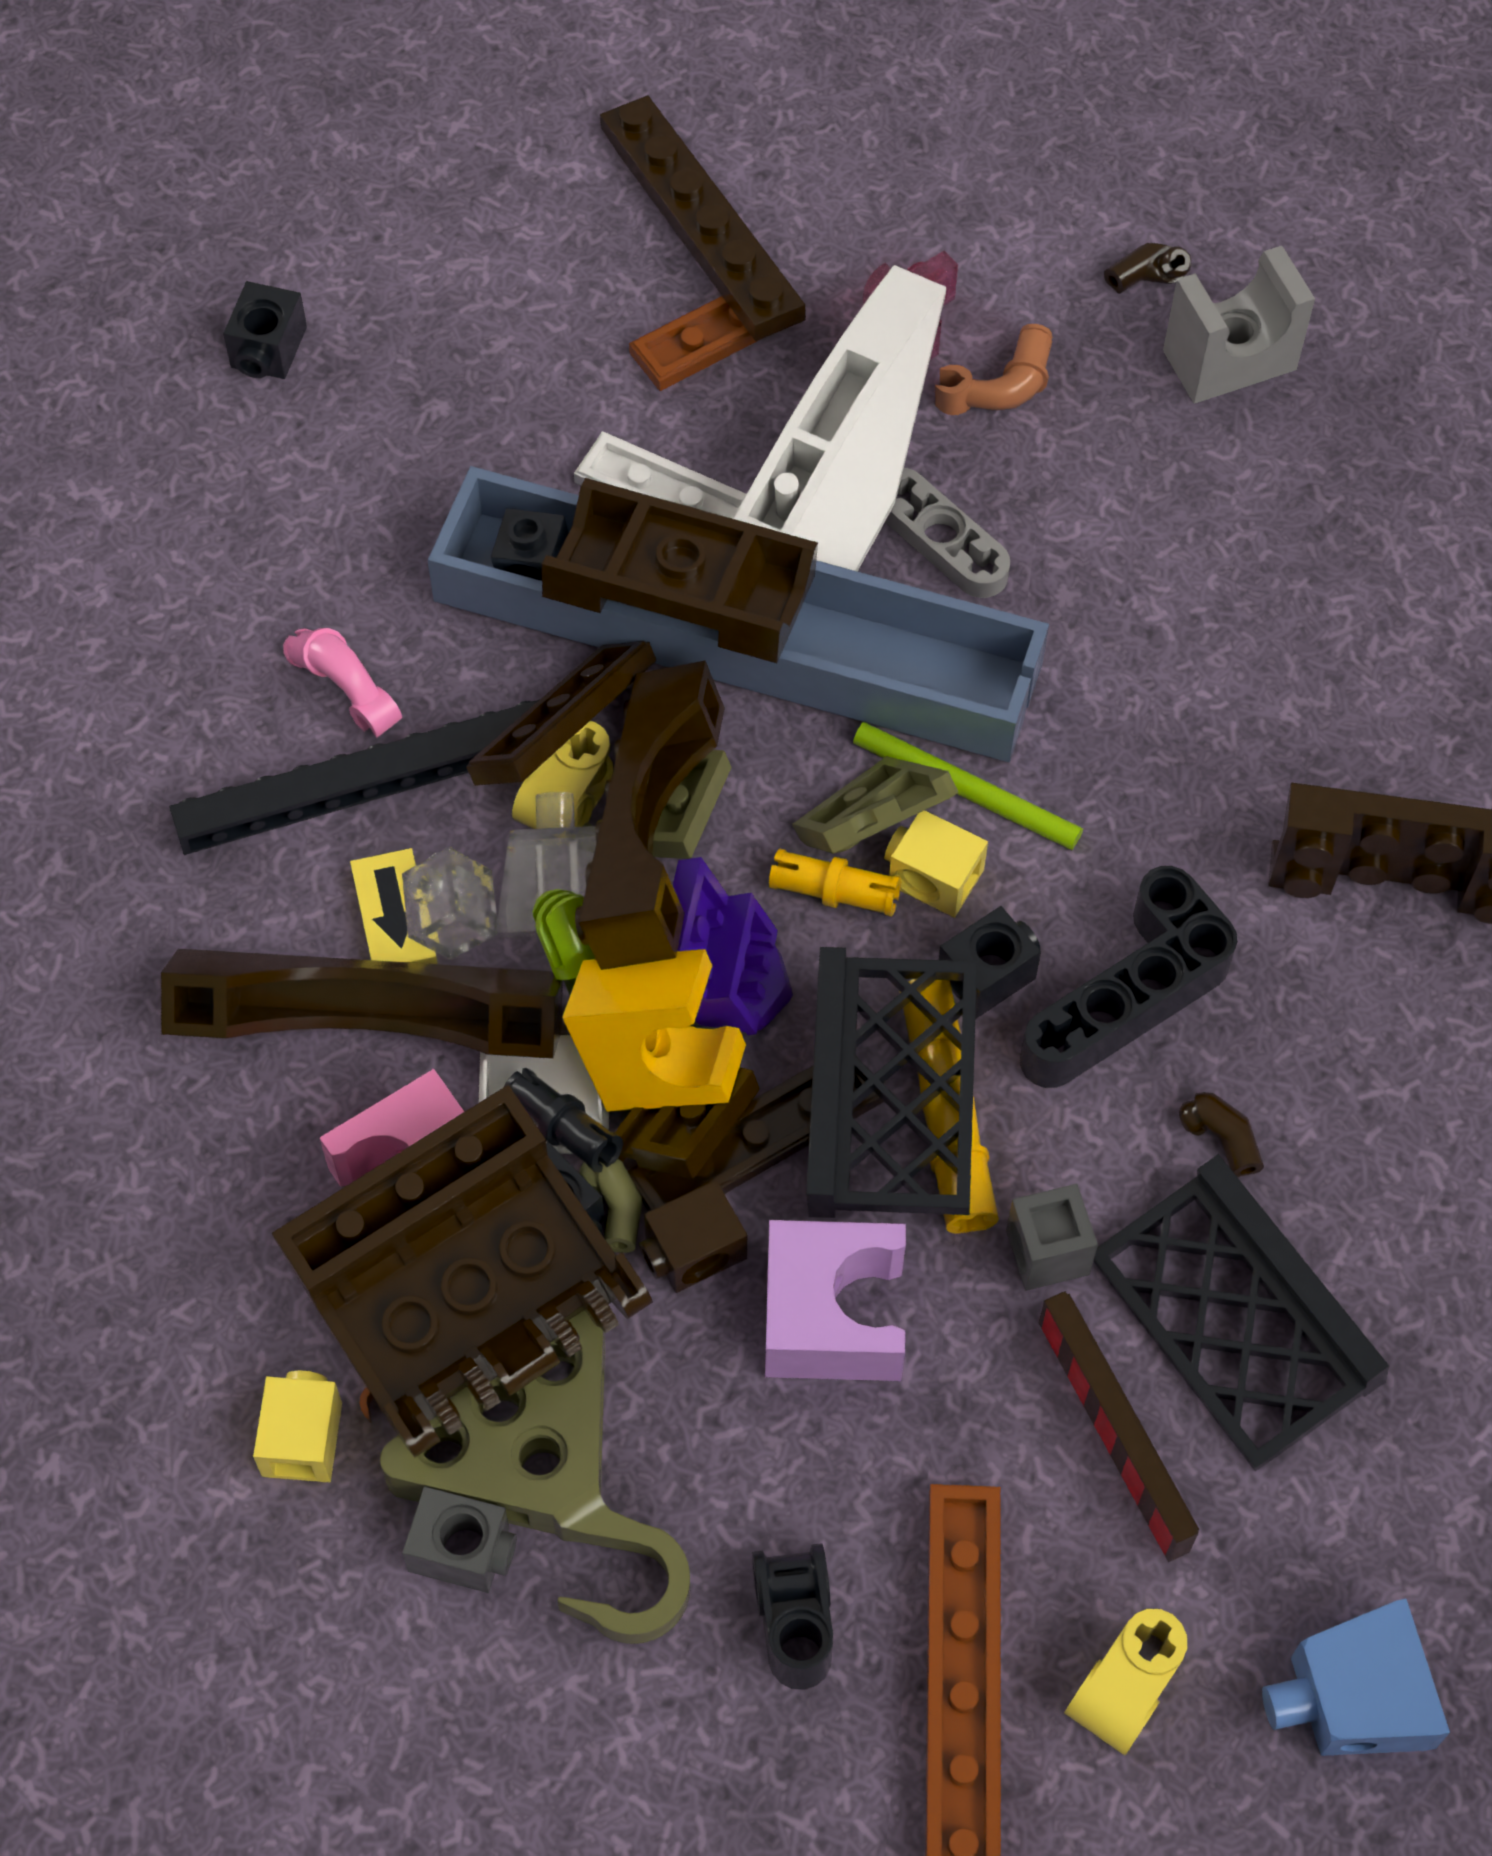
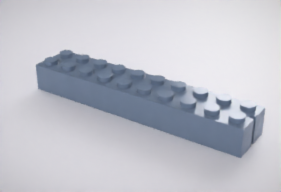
M470 466L428 558L434 602L598 648L608 644L636 641L650 642L657 660L656 664L673 667L706 660L713 680L1009 763L1025 718L1026 708L1029 707L1043 665L1049 629L1048 623L816 561L815 577L778 663L751 657L718 647V630L607 599L601 613L593 612L542 597V581L493 568L491 554L506 508L564 515L568 532H570L579 495Z

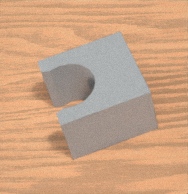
M1283 246L1264 251L1258 259L1259 268L1254 279L1238 294L1222 302H1212L1196 273L1177 279L1163 352L1194 404L1297 370L1315 298Z

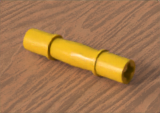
M912 979V980H910V981H908V982H909L910 984H912V983H913L914 981H916L917 979ZM935 980L920 993L942 1016L955 1005L949 980ZM912 1002L903 1007L909 1042L911 1043L933 1023ZM957 1019L952 1025L960 1032ZM943 1033L918 1053L940 1077L961 1059V1051ZM918 1072L920 1093H922L931 1084ZM959 1077L949 1086L960 1096ZM941 1094L923 1108L927 1127L938 1139L959 1121V1112ZM974 1096L970 1215L943 1214L947 1231L954 1234L966 1233L962 1231L986 1230L999 1221L987 1163L990 1157L988 1149L980 1143ZM957 1138L947 1148L958 1158ZM937 1156L930 1162L931 1170L936 1174L939 1194L957 1195V1174Z

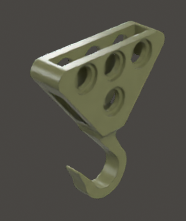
M582 1311L569 1321L580 1337L579 1342L583 1349L568 1358L554 1340L550 1342L559 1361L567 1362L573 1366L574 1370L568 1377L559 1381H549L540 1376L511 1396L507 1395L495 1379L490 1381L500 1401H509L518 1406L517 1412L510 1419L502 1422L486 1419L483 1416L485 1408L476 1402L468 1387H465L450 1398L460 1414L462 1428L449 1435L436 1417L429 1421L433 1429L436 1428L435 1432L440 1442L452 1441L462 1447L455 1459L447 1463L432 1462L426 1458L430 1448L414 1458L400 1437L397 1436L383 1448L380 1455V1464L388 1489L396 1497L419 1502L425 1486L505 1507L509 1524L556 1534L563 1541L630 1551L655 1559L667 1574L668 1586L662 1599L646 1611L626 1613L613 1608L609 1604L561 1596L558 1598L559 1611L594 1626L605 1637L627 1644L645 1643L669 1632L683 1616L690 1597V1570L682 1548L672 1536L662 1529L639 1523L613 1512L603 1502L601 1497L605 1337L604 1331L593 1323L585 1311ZM537 1453H550L560 1460L557 1467L545 1475H533L523 1468L527 1459Z

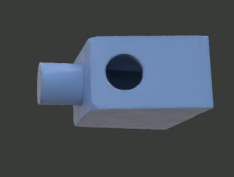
M1407 1599L1394 1601L1303 1640L1291 1657L1297 1679L1263 1686L1262 1688L1263 1704L1272 1729L1277 1730L1311 1722L1319 1752L1322 1756L1427 1751L1436 1749L1450 1733Z

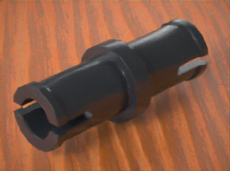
M523 1068L522 1074L516 1071L507 1080L504 1087L509 1084L546 1139V1142L553 1146H564L585 1162L592 1171L597 1173L602 1172L603 1165L601 1163L609 1167L616 1162L623 1148V1140L619 1135L609 1131L585 1113V1105L582 1101L571 1094L561 1095L528 1068Z

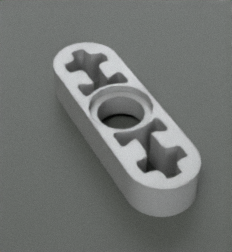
M904 467L897 494L902 495L907 491L910 492V503L901 497L897 498L885 523L968 595L988 598L1000 593L1007 585L1009 577L1010 556L1007 550L923 476L912 469ZM915 510L916 512H918V515L916 519L913 521V514ZM935 524H945L952 527L956 531L957 536L949 542L939 543L929 539L925 534V530ZM967 544H969L968 554L964 552V549ZM975 562L978 566L983 567L991 563L993 565V573L990 574L985 570H981L975 574L972 572V564Z

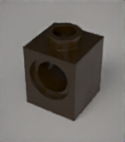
M717 1180L644 1214L646 1240L639 1242L642 1256L654 1278L658 1279L666 1275L675 1293L747 1259L748 1235Z

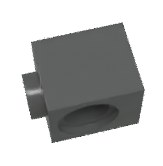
M1078 1184L1012 1199L1006 1233L1025 1291L1090 1275L1098 1243Z
M424 1486L402 1554L408 1572L489 1593L494 1575L506 1576L509 1571L516 1548L517 1534L508 1532L509 1523L505 1507ZM462 1530L474 1531L482 1537L479 1546L473 1552L466 1555H455L445 1549L448 1539L456 1532Z

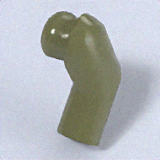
M617 1159L609 1167L601 1163L603 1169L600 1173L592 1171L583 1162L579 1173L598 1193L603 1194L608 1205L604 1239L613 1252L629 1253L634 1251L642 1209V1196L623 1162Z

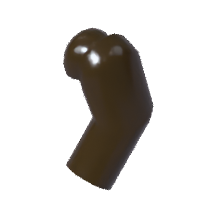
M1146 243L1104 271V278L1106 283L1118 294H1121L1140 280L1172 284L1176 283L1177 279L1185 277L1190 271L1192 265L1191 257L1186 249L1179 246L1171 247L1158 243Z
M1196 1093L1194 1100L1182 1104L1179 1110V1117L1185 1130L1197 1136L1210 1130L1221 1139L1229 1167L1237 1177L1255 1174L1264 1168L1247 1116L1214 1093Z

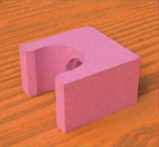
M432 1069L321 1136L320 1141L328 1169L340 1187L349 1185L365 1173L373 1170L459 1116L464 1110L435 1069Z

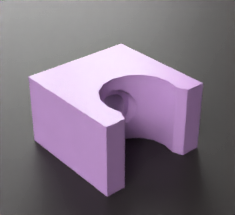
M769 1220L765 1377L901 1381L905 1357V1330L893 1325L874 1328L858 1324L844 1314L835 1298L843 1287L857 1279L877 1277L891 1280L902 1276L906 1247V1224Z

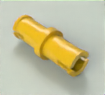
M780 848L774 856V861L778 862V866H771L769 887L772 889L779 888L821 898L824 906L837 908L838 904L842 903L884 913L890 917L893 916L897 905L893 903V900H899L902 878L894 875L892 877L848 866L847 859L834 857L829 862L790 853Z

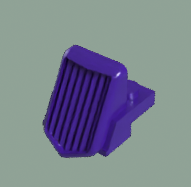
M702 857L678 860L673 888L685 912L678 951L705 949L712 964L709 979L694 1023L713 1028L731 1026L739 1028L741 1032H745L747 1035H756L757 1031L765 1028L793 996L782 955L775 946L778 930L752 893L728 896Z

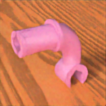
M304 628L295 631L297 637L289 636L285 640L283 653L286 660L296 667L307 668L312 674L317 676L329 677L351 700L352 705L349 707V711L353 720L364 732L371 728L376 738H378L402 719L401 711L395 701L382 688L376 687L357 655L349 648L345 638L338 631L330 628H318L311 631Z

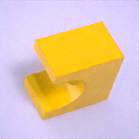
M705 949L677 951V956L673 959L604 970L600 969L596 959L583 960L562 1018L607 1112L632 1110L634 1107L651 1109L662 1108L663 1106L678 1107L729 1103L746 1043L740 1029L736 1027L723 1026L715 1029H704L691 1026L695 1022L712 969L711 961Z

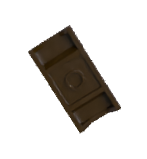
M585 478L580 487L572 528L557 558L546 555L542 562V597L601 613L607 599L680 619L718 630V647L777 664L815 577L818 542Z
M1291 782L1283 832L1280 840L1272 841L1268 887L1282 888L1287 894L1297 898H1313L1320 894L1331 895L1338 874L1348 875L1352 881L1363 885H1376L1384 881L1412 884L1416 890L1429 894L1442 893L1448 889L1458 890L1457 912L1472 914L1477 920L1492 924V809Z

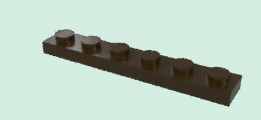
M649 95L600 114L601 129L621 159L755 342L805 321L806 308L803 300Z

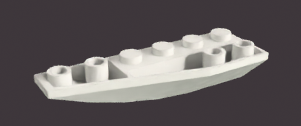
M896 265L890 269L843 333L813 379L733 519L818 542L817 561L858 572L896 501L944 304L945 286Z

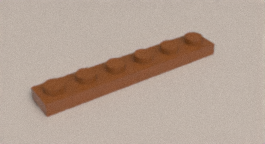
M930 1484L925 1856H1001V1487Z

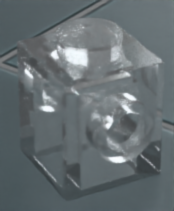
M449 846L402 873L408 938L452 960L499 934L491 869Z

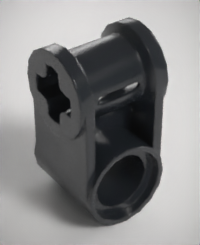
M812 1544L810 1551L806 1553L766 1557L763 1551L752 1552L759 1616L763 1617L768 1662L772 1674L781 1684L791 1689L805 1690L817 1686L826 1678L831 1668L833 1648L830 1587L823 1544ZM806 1637L814 1641L819 1647V1652L813 1658L804 1661L794 1660L783 1652L782 1646L789 1639Z

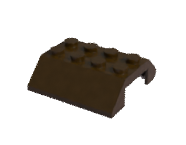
M509 1084L272 1232L273 1238L318 1313L386 1419L414 1458L440 1442L438 1435L429 1422L436 1417L449 1435L463 1427L460 1421V1414L450 1399L451 1396L468 1387L476 1402L483 1405L486 1411L501 1402L490 1384V1381L493 1379L499 1383L508 1396H511L560 1364L559 1358L550 1345L551 1341L554 1340L568 1358L583 1349L579 1342L580 1337L569 1321L574 1316L585 1311L593 1323L607 1333L619 1325L616 1315L609 1306L611 1302L627 1319L653 1303L647 1288L622 1252L618 1255L614 1254L547 1155L546 1139Z

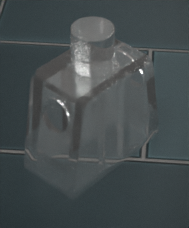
M546 792L535 795L537 829L510 831L497 920V933L500 939L539 938L532 910L536 899L544 892L563 889L573 891L582 896L585 895L587 887L585 871L587 864L593 861L597 844L596 827H575L573 793Z

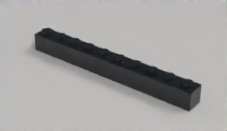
M539 700L523 701L515 707L497 712H485L477 718L463 722H450L435 730L424 733H412L404 739L386 744H374L365 750L352 754H339L324 762L313 765H301L292 771L275 776H263L254 782L237 787H224L216 793L199 798H186L178 804L169 806L183 854H191L469 773L466 767L469 761Z

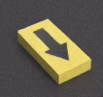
M412 848L350 861L371 960L438 964Z

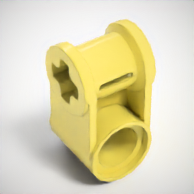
M589 721L524 780L512 809V817L515 821L568 846L576 842L577 828L580 829L585 823L589 822L593 809L605 792L606 781L611 779L613 775V762L609 757L610 740L607 732L601 725Z
M1146 1609L1136 1613L1127 1622L1104 1659L1097 1661L1064 1713L1125 1756L1160 1703L1157 1700L1185 1656L1187 1651V1634L1182 1623L1173 1614L1162 1609ZM1152 1634L1158 1637L1163 1644L1160 1647V1654L1155 1655L1150 1662L1143 1659L1139 1651L1142 1648V1642L1148 1640Z

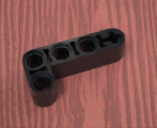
M1159 866L1151 869L1142 879L1133 912V919L1138 932L1146 940V945L1040 1011L1028 1022L1020 1054V1067L1025 1077L1033 1084L1043 1088H1057L1067 1084L1210 992L1226 979L1238 943L1237 932L1229 919L1192 876L1183 869L1174 866ZM1164 901L1172 904L1177 909L1164 910L1158 908L1153 902ZM1204 947L1211 950L1216 956L1204 957L1198 955L1192 949ZM1154 979L1160 981L1166 988L1154 990L1145 986L1141 981ZM1105 1012L1113 1016L1116 1021L1102 1023L1091 1017L1090 1013ZM1064 1045L1063 1052L1060 1053L1057 1049Z

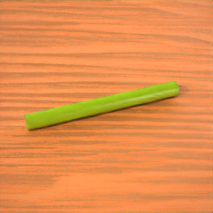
M866 722L859 726L855 734L853 744L881 758L887 756L949 771L958 790L957 795L1071 851L1082 835L1083 828Z

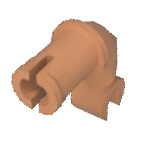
M1039 324L1023 326L1019 334L1013 360L1005 365L1003 376L996 379H972L971 372L960 365H947L940 368V385H935V406L945 414L959 415L965 413L971 407L990 410L1013 409L1032 399L1036 393L1042 392L1048 383L1049 375L1046 365L1053 342L1052 332L1047 327Z

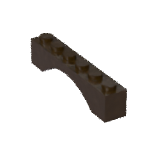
M706 660L636 673L630 700H626L624 703L625 723L621 738L615 742L616 762L613 775L605 784L606 805L602 820H598L596 823L595 835L597 844L593 861L589 862L586 866L585 878L587 887L582 906H578L575 912V925L578 937L583 945L590 946L601 970L673 959L677 956L685 912L664 865L652 855L653 838L661 813L677 786L702 759L718 746L725 707Z
M178 948L161 972V1035L227 1039L255 1033L284 1030L366 1029L435 1038L462 1045L487 1055L553 1059L561 1035L563 981L556 980L552 971Z

